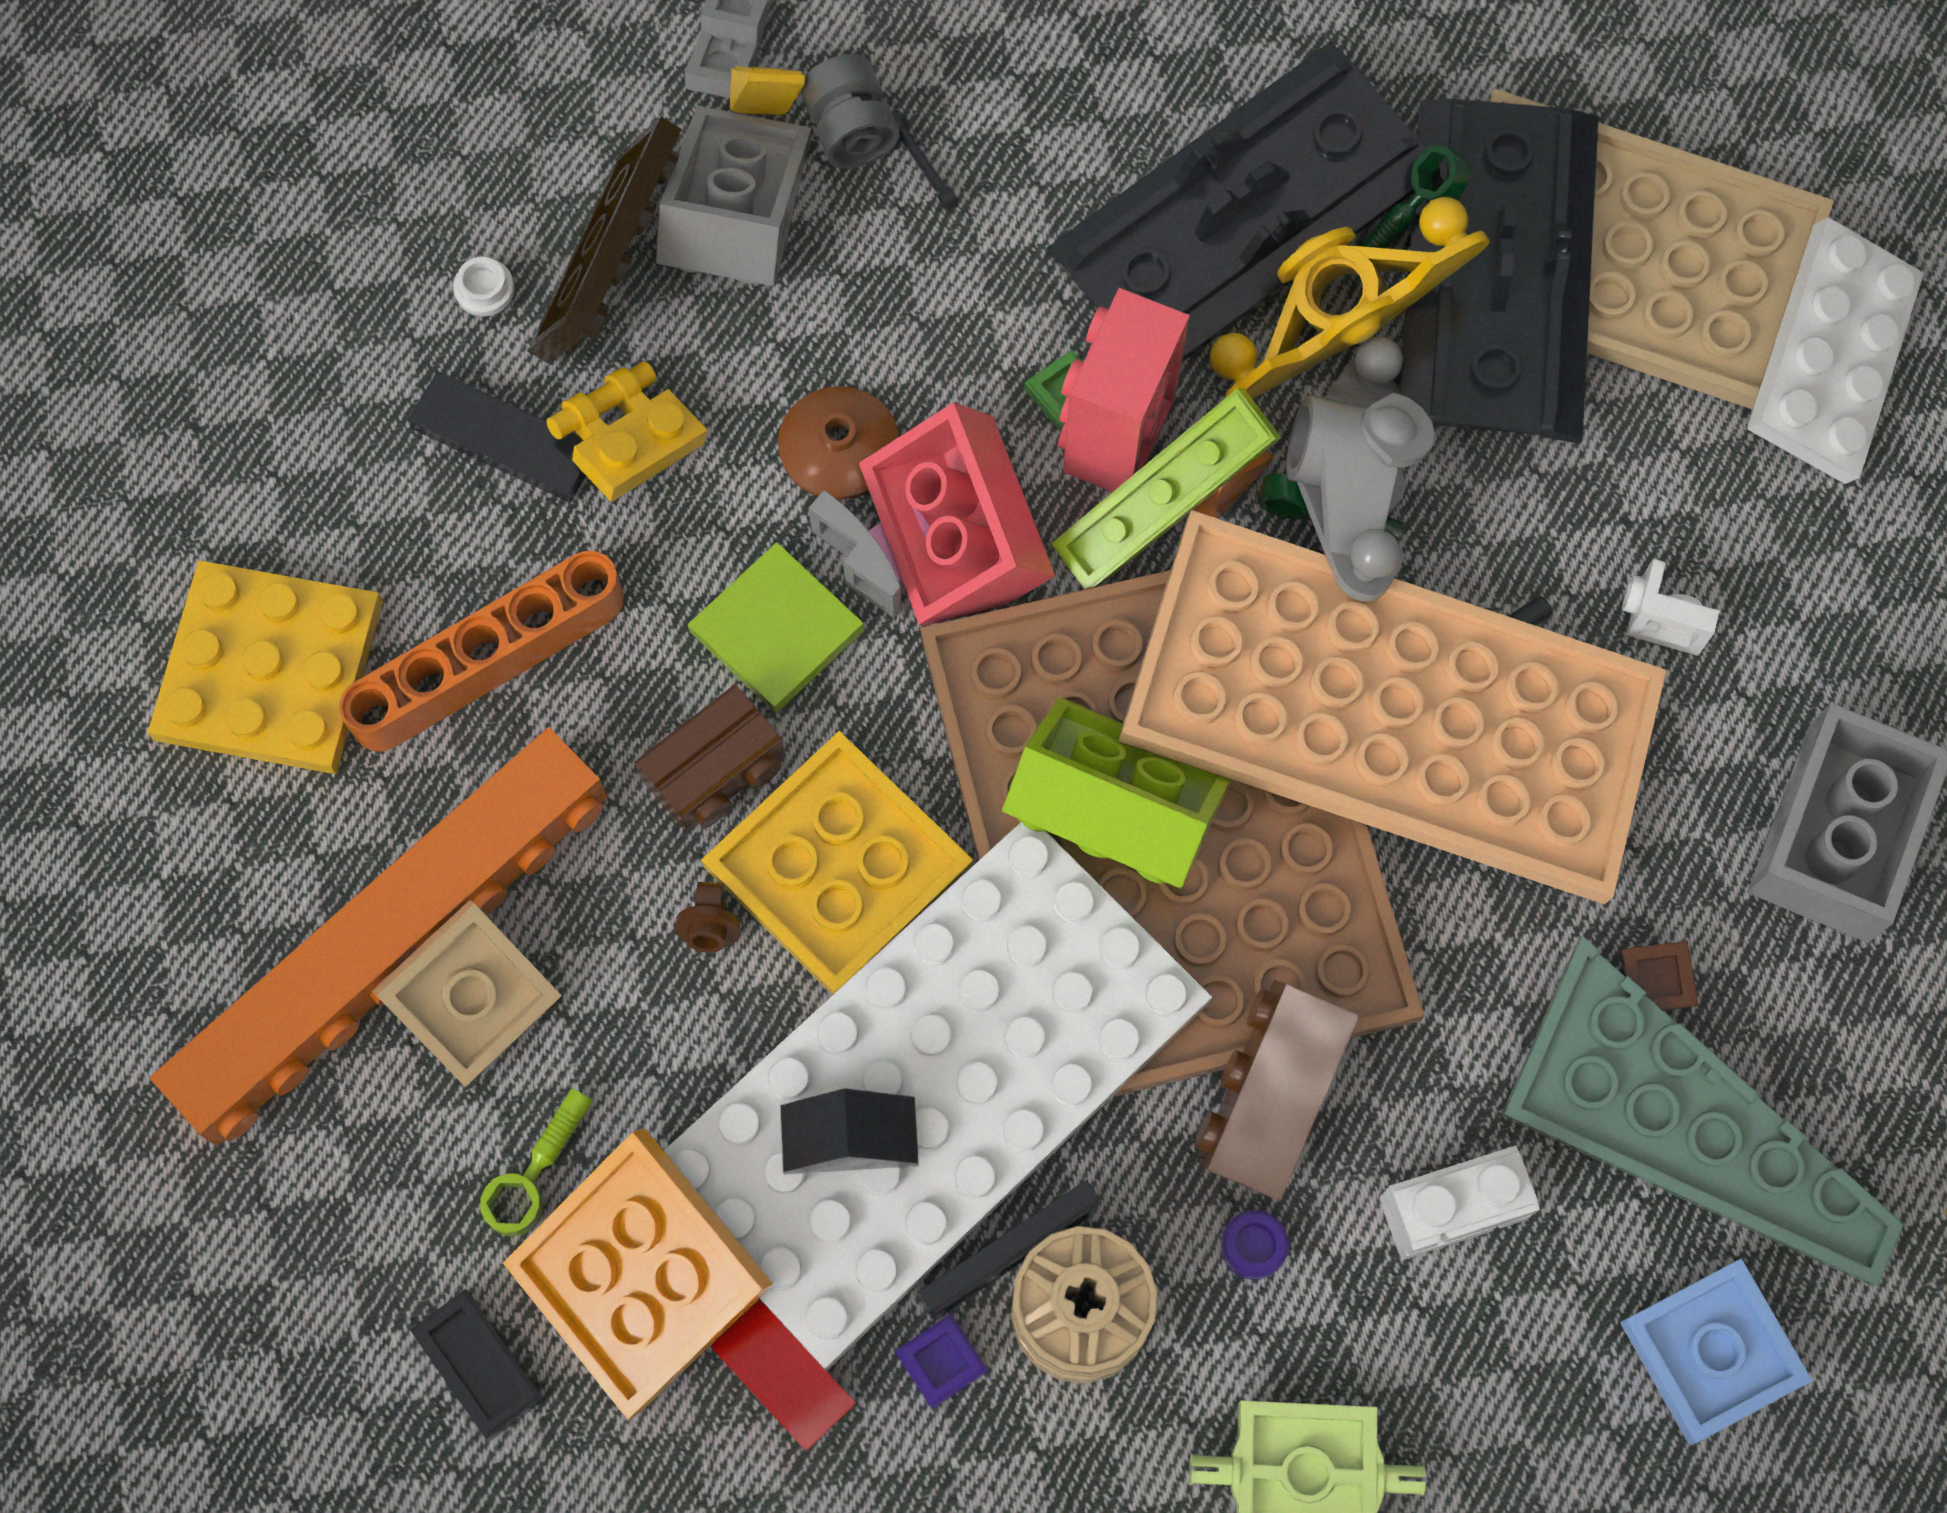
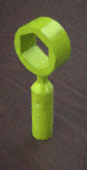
M573 1088L570 1089L560 1108H558L557 1113L554 1114L551 1122L533 1147L532 1162L523 1176L516 1173L503 1174L494 1178L485 1187L480 1198V1211L485 1222L497 1233L505 1236H521L531 1231L539 1222L543 1213V1198L539 1189L533 1183L543 1168L554 1164L577 1128V1125H579L580 1120L583 1119L593 1103L590 1098ZM503 1187H525L533 1202L520 1224L499 1223L491 1209Z

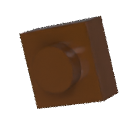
M1688 941L1620 950L1623 975L1630 977L1646 992L1645 995L1660 1009L1665 1011L1698 1006Z

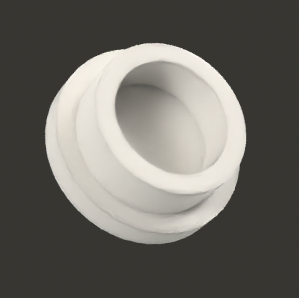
M476 257L465 262L459 269L453 284L458 304L466 312L476 316H491L501 312L511 302L515 290L512 275L506 266L488 257Z

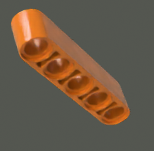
M597 551L577 553L360 678L345 689L340 699L339 710L343 721L362 747L371 751H387L607 624L619 614L624 602V593L613 562L606 555ZM601 580L607 583L605 589L597 595L583 596L578 594L580 588L589 581ZM548 611L553 614L551 620L545 626L539 628L524 626L527 618L533 613ZM489 642L499 645L496 652L490 658L484 660L470 658L473 650L480 644ZM430 674H440L443 676L441 684L435 690L429 692L416 691L419 681ZM375 706L388 707L385 717L378 723L372 725L361 724L364 713Z

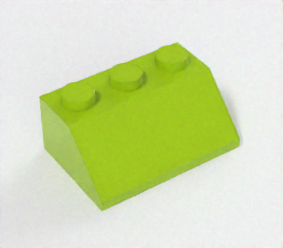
M1059 697L1026 744L1001 812L1018 818L1025 827L1033 831L1041 832L1045 830L1076 843L1082 851L1091 856L1111 858L1132 867L1149 881L1160 884L1169 883L1182 888L1196 861L1231 779L1119 742L1118 738L1123 723Z

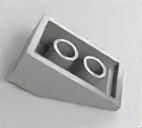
M697 106L680 149L678 162L671 173L660 202L656 264L676 267L685 272H702L733 278L747 284L759 283L774 286L786 248L812 128Z

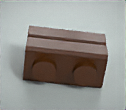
M734 684L639 757L634 763L644 784L687 833L698 823L702 828H707L718 822L732 807L729 799L748 784L752 789H757L769 782L780 771L782 764L779 760L785 756L783 741L777 731L757 711L756 707L740 688Z

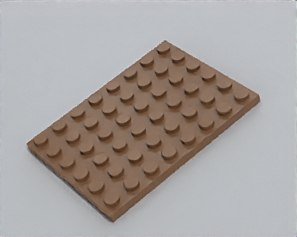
M1171 570L920 628V637L978 861L1020 823L1018 818L1001 811L1026 744L1059 697L1120 723L1124 722ZM1231 779L1196 861L1182 888L1169 883L1160 884L1149 881L1132 867L1111 858L1091 856L1082 851L1076 843L1047 832L1212 996L1210 1004L1113 1097L1224 1070L1235 1050L1244 1051L1253 1027L1247 1025L1250 1008L1262 988L1270 991L1274 979L1360 1015L1350 1039L1420 1022L1424 1017L1366 824Z

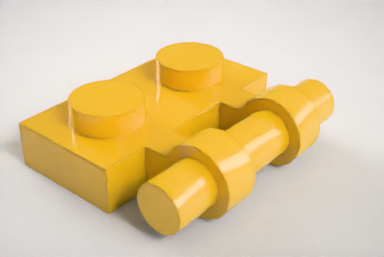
M645 361L640 362L629 370L625 367L618 368L605 377L604 385L587 395L580 392L563 401L562 410L546 420L550 433L556 439L560 440L575 431L584 440L574 446L572 461L610 502L618 499L704 445L708 430L669 389L651 400L641 391L656 381L653 368ZM618 406L626 415L607 426L599 416Z

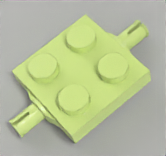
M1240 1401L1238 1403V1439L1231 1457L1200 1456L1195 1454L1190 1456V1468L1217 1470V1472H1189L1190 1484L1231 1485L1230 1489L1236 1503V1513H1377L1384 1493L1419 1494L1424 1496L1426 1482L1400 1481L1398 1479L1425 1478L1426 1471L1424 1465L1384 1464V1459L1377 1443V1407Z

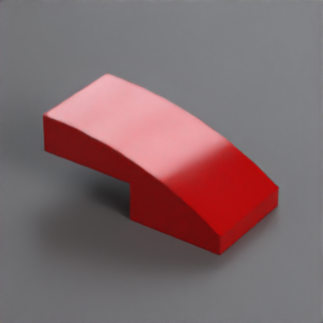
M760 1299L748 1308L710 1345L715 1353L805 1451L809 1450L856 1404Z

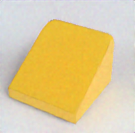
M735 66V69H731L730 109L735 113L786 114L805 84V75L801 74V71L790 69Z

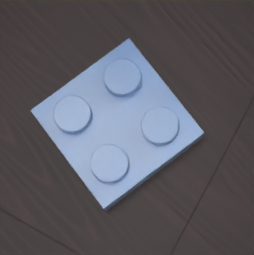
M1742 1258L1620 1322L1689 1445L1706 1439L1812 1382L1810 1375Z

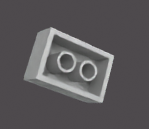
M1830 703L1808 727L1747 893L1866 943L1871 942L1889 928L1895 920L1947 773V749Z

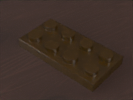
M660 117L620 152L527 350L528 353L549 363L565 350L572 353L585 335L592 338L598 332L609 310V306L602 302L610 284L613 286L619 284L631 264L633 255L626 251L634 233L639 236L644 231L655 212L656 203L649 200L657 183L663 185L667 181L678 162L679 153L674 151L673 147L682 130L680 127Z

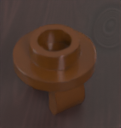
M698 882L695 906L682 910L676 917V934L694 950L705 953L717 952L724 947L734 944L739 938L740 922L733 914L726 911V901H722L724 883Z

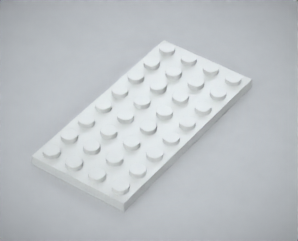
M1021 821L669 1145L664 1152L773 1283L759 1299L827 1371L1210 1004L1212 996L1045 830L1041 832L1033 831L1025 827ZM843 1088L915 1097L919 1166L784 1174L780 1105Z

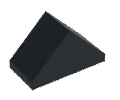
M843 1088L780 1105L784 1174L919 1166L915 1097Z

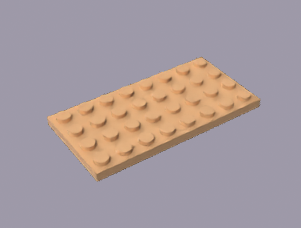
M1191 510L1182 532L1118 741L1605 905L1614 897L1666 670L1395 578L1380 599L1359 601L1348 596L1340 589L1335 581L1326 555Z

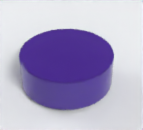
M1249 1210L1238 1214L1228 1223L1221 1237L1220 1250L1225 1264L1234 1274L1244 1279L1260 1280L1274 1274L1284 1263L1289 1250V1240L1284 1226L1276 1217L1264 1211Z

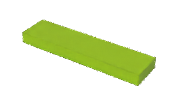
M1237 388L1052 542L1051 545L1085 590L1099 587L1282 437L1244 388Z

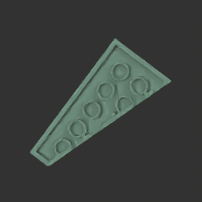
M1583 935L1578 938L1501 1116L1870 1286H1879L1904 1224L1842 1168H1837L1806 1140L1807 1137L1790 1121L1782 1119L1758 1097L1759 1094L1681 1023L1677 1024L1645 995L1646 992L1630 977H1625L1599 954L1600 950Z

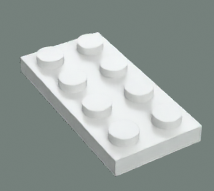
M1829 217L1814 224L1747 429L1844 484L1860 478L1924 273Z

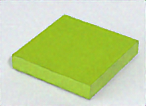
M776 542L690 621L688 628L689 632L776 714L864 632V623Z

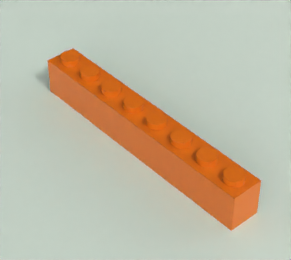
M550 727L546 728L152 1074L149 1079L198 1134L212 1144L218 1146L224 1139L227 1141L237 1139L256 1122L258 1118L256 1111L275 1094L282 1096L296 1088L309 1072L307 1065L326 1048L329 1051H333L345 1044L358 1030L359 1023L357 1021L376 1004L379 1006L385 1005L373 993V990L469 900L474 902L486 916L489 915L503 902L507 895L505 889L523 873L526 875L534 874L552 858L555 853L553 846L571 830L580 832L592 824L602 812L603 805L601 803L608 798L601 780Z

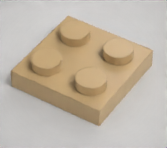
M471 900L460 908L373 990V993L465 1087L562 996Z

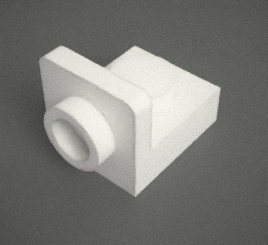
M1652 559L1642 577L1633 575L1629 581L1622 604V611L1631 613L1626 635L1699 656L1715 633L1720 611L1705 607L1699 600L1688 595L1671 594L1666 596L1659 594L1666 562Z

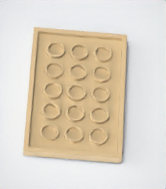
M1495 88L1489 101L1550 107ZM1598 123L1587 354L1753 410L1813 225L1829 217L1834 200Z

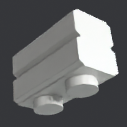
M1516 1146L1391 1185L1380 1196L1385 1217L1402 1260L1491 1232L1496 1226L1501 1229L1525 1221L1540 1210L1536 1194Z

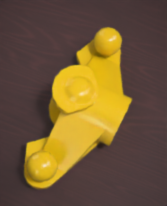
M1439 197L1431 200L1423 208L1419 219V227L1424 238L1432 244L1444 246L1443 249L1437 252L1347 246L1356 235L1350 227L1346 226L1334 229L1323 235L1314 236L1305 241L1278 269V277L1282 283L1294 281L1263 363L1254 368L1257 362L1255 344L1249 337L1241 333L1223 335L1213 344L1210 351V363L1213 371L1219 377L1235 382L1226 392L1225 397L1229 396L1237 388H1244L1253 399L1341 351L1372 338L1384 325L1476 257L1488 246L1490 240L1484 231H1477L1467 235L1468 214L1466 208L1458 200L1451 197ZM1379 271L1411 273L1404 280L1388 289L1387 283ZM1344 274L1360 275L1363 283V292L1359 303L1351 311L1342 315H1330L1320 310L1322 293L1334 278ZM1307 320L1319 334L1293 349Z

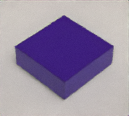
M949 1314L895 1350V1354L931 1410H934L988 1373V1369L952 1314Z

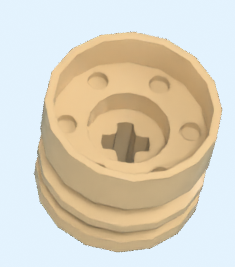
M1077 1226L1049 1235L1028 1253L1015 1277L1011 1322L1018 1346L1036 1368L1059 1381L1089 1384L1116 1375L1135 1359L1155 1322L1157 1290L1150 1267L1130 1242L1106 1229ZM1081 1286H1088L1094 1289L1093 1301L1103 1305L1102 1310L1091 1309L1086 1319L1073 1315L1075 1304L1065 1299L1066 1294L1078 1295Z

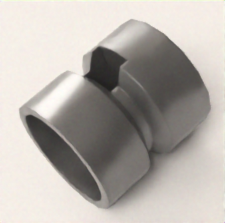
M857 54L839 55L823 61L805 75V84L800 92L811 120L817 124L819 139L828 161L832 165L840 168L860 167L881 158L895 146L899 139V129L888 103L882 98L881 86L873 67L865 56Z

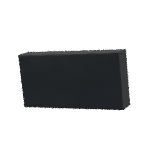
M464 1289L410 1330L487 1441L493 1440L546 1400L467 1289Z

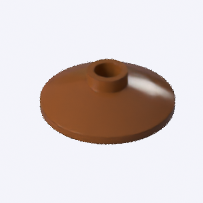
M827 387L804 396L788 411L779 431V455L788 476L804 491L818 497L825 490L837 500L852 499L869 493L859 462L897 439L899 433L890 411L873 395L852 387ZM834 428H844L849 432L847 437L842 440H833L827 436L828 431Z

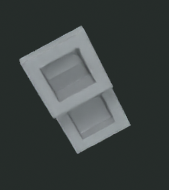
M772 0L706 1L701 13V34L685 70V89L730 98L731 69H735V66L754 67Z
M823 490L809 507L812 532L847 556L843 561L845 584L892 618H895L902 610L901 589L884 551L858 518L842 503Z

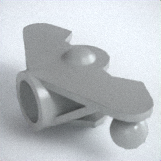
M1385 336L1372 337L1362 343L1357 349L1355 360L1350 361L1344 367L1336 383L1325 398L1314 395L1305 397L1300 405L1291 431L1286 461L1287 477L1290 481L1297 482L1335 581L1343 592L1359 601L1380 599L1388 590L1406 556L1400 550L1399 542L1396 538L1384 530L1388 513H1391L1400 504L1406 487L1403 472L1399 467H1408L1420 463L1430 452L1435 438L1433 423L1424 409L1410 398L1399 394L1394 378L1401 371L1403 356L1396 342Z

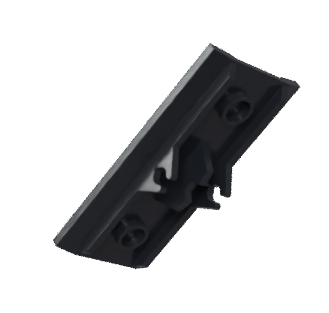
M1330 41L1046 247L1047 253L1068 277L1074 281L1096 310L1099 306L1109 309L1118 288L1190 315L1182 358L1183 362L1294 280L1282 283L1278 277V269L1305 241L1314 236L1323 235L1345 226L1350 227L1354 234L1357 235L1393 209L1397 203H1401L1415 193L1411 183V172L1414 162L1426 148L1352 61ZM1439 166L1431 173L1432 179L1440 174Z
M1453 98L1421 100L1417 138L1426 149L1434 145H1441L1456 150L1466 157L1470 166V178L1466 189L1456 200L1466 208L1468 214L1466 234L1484 231L1490 240L1488 246L1476 257L1405 309L1402 345L1403 364L1400 373L1399 394L1410 398L1422 407L1431 419L1433 427L1449 426L1535 434L1544 438L1581 444L1584 425L1599 116L1573 109ZM1447 157L1438 165L1440 167V174L1432 179L1434 192L1450 176ZM1425 199L1416 209L1415 220L1411 223L1410 251L1437 252L1444 248V246H1437L1428 242L1422 235L1419 227L1422 210L1430 200Z

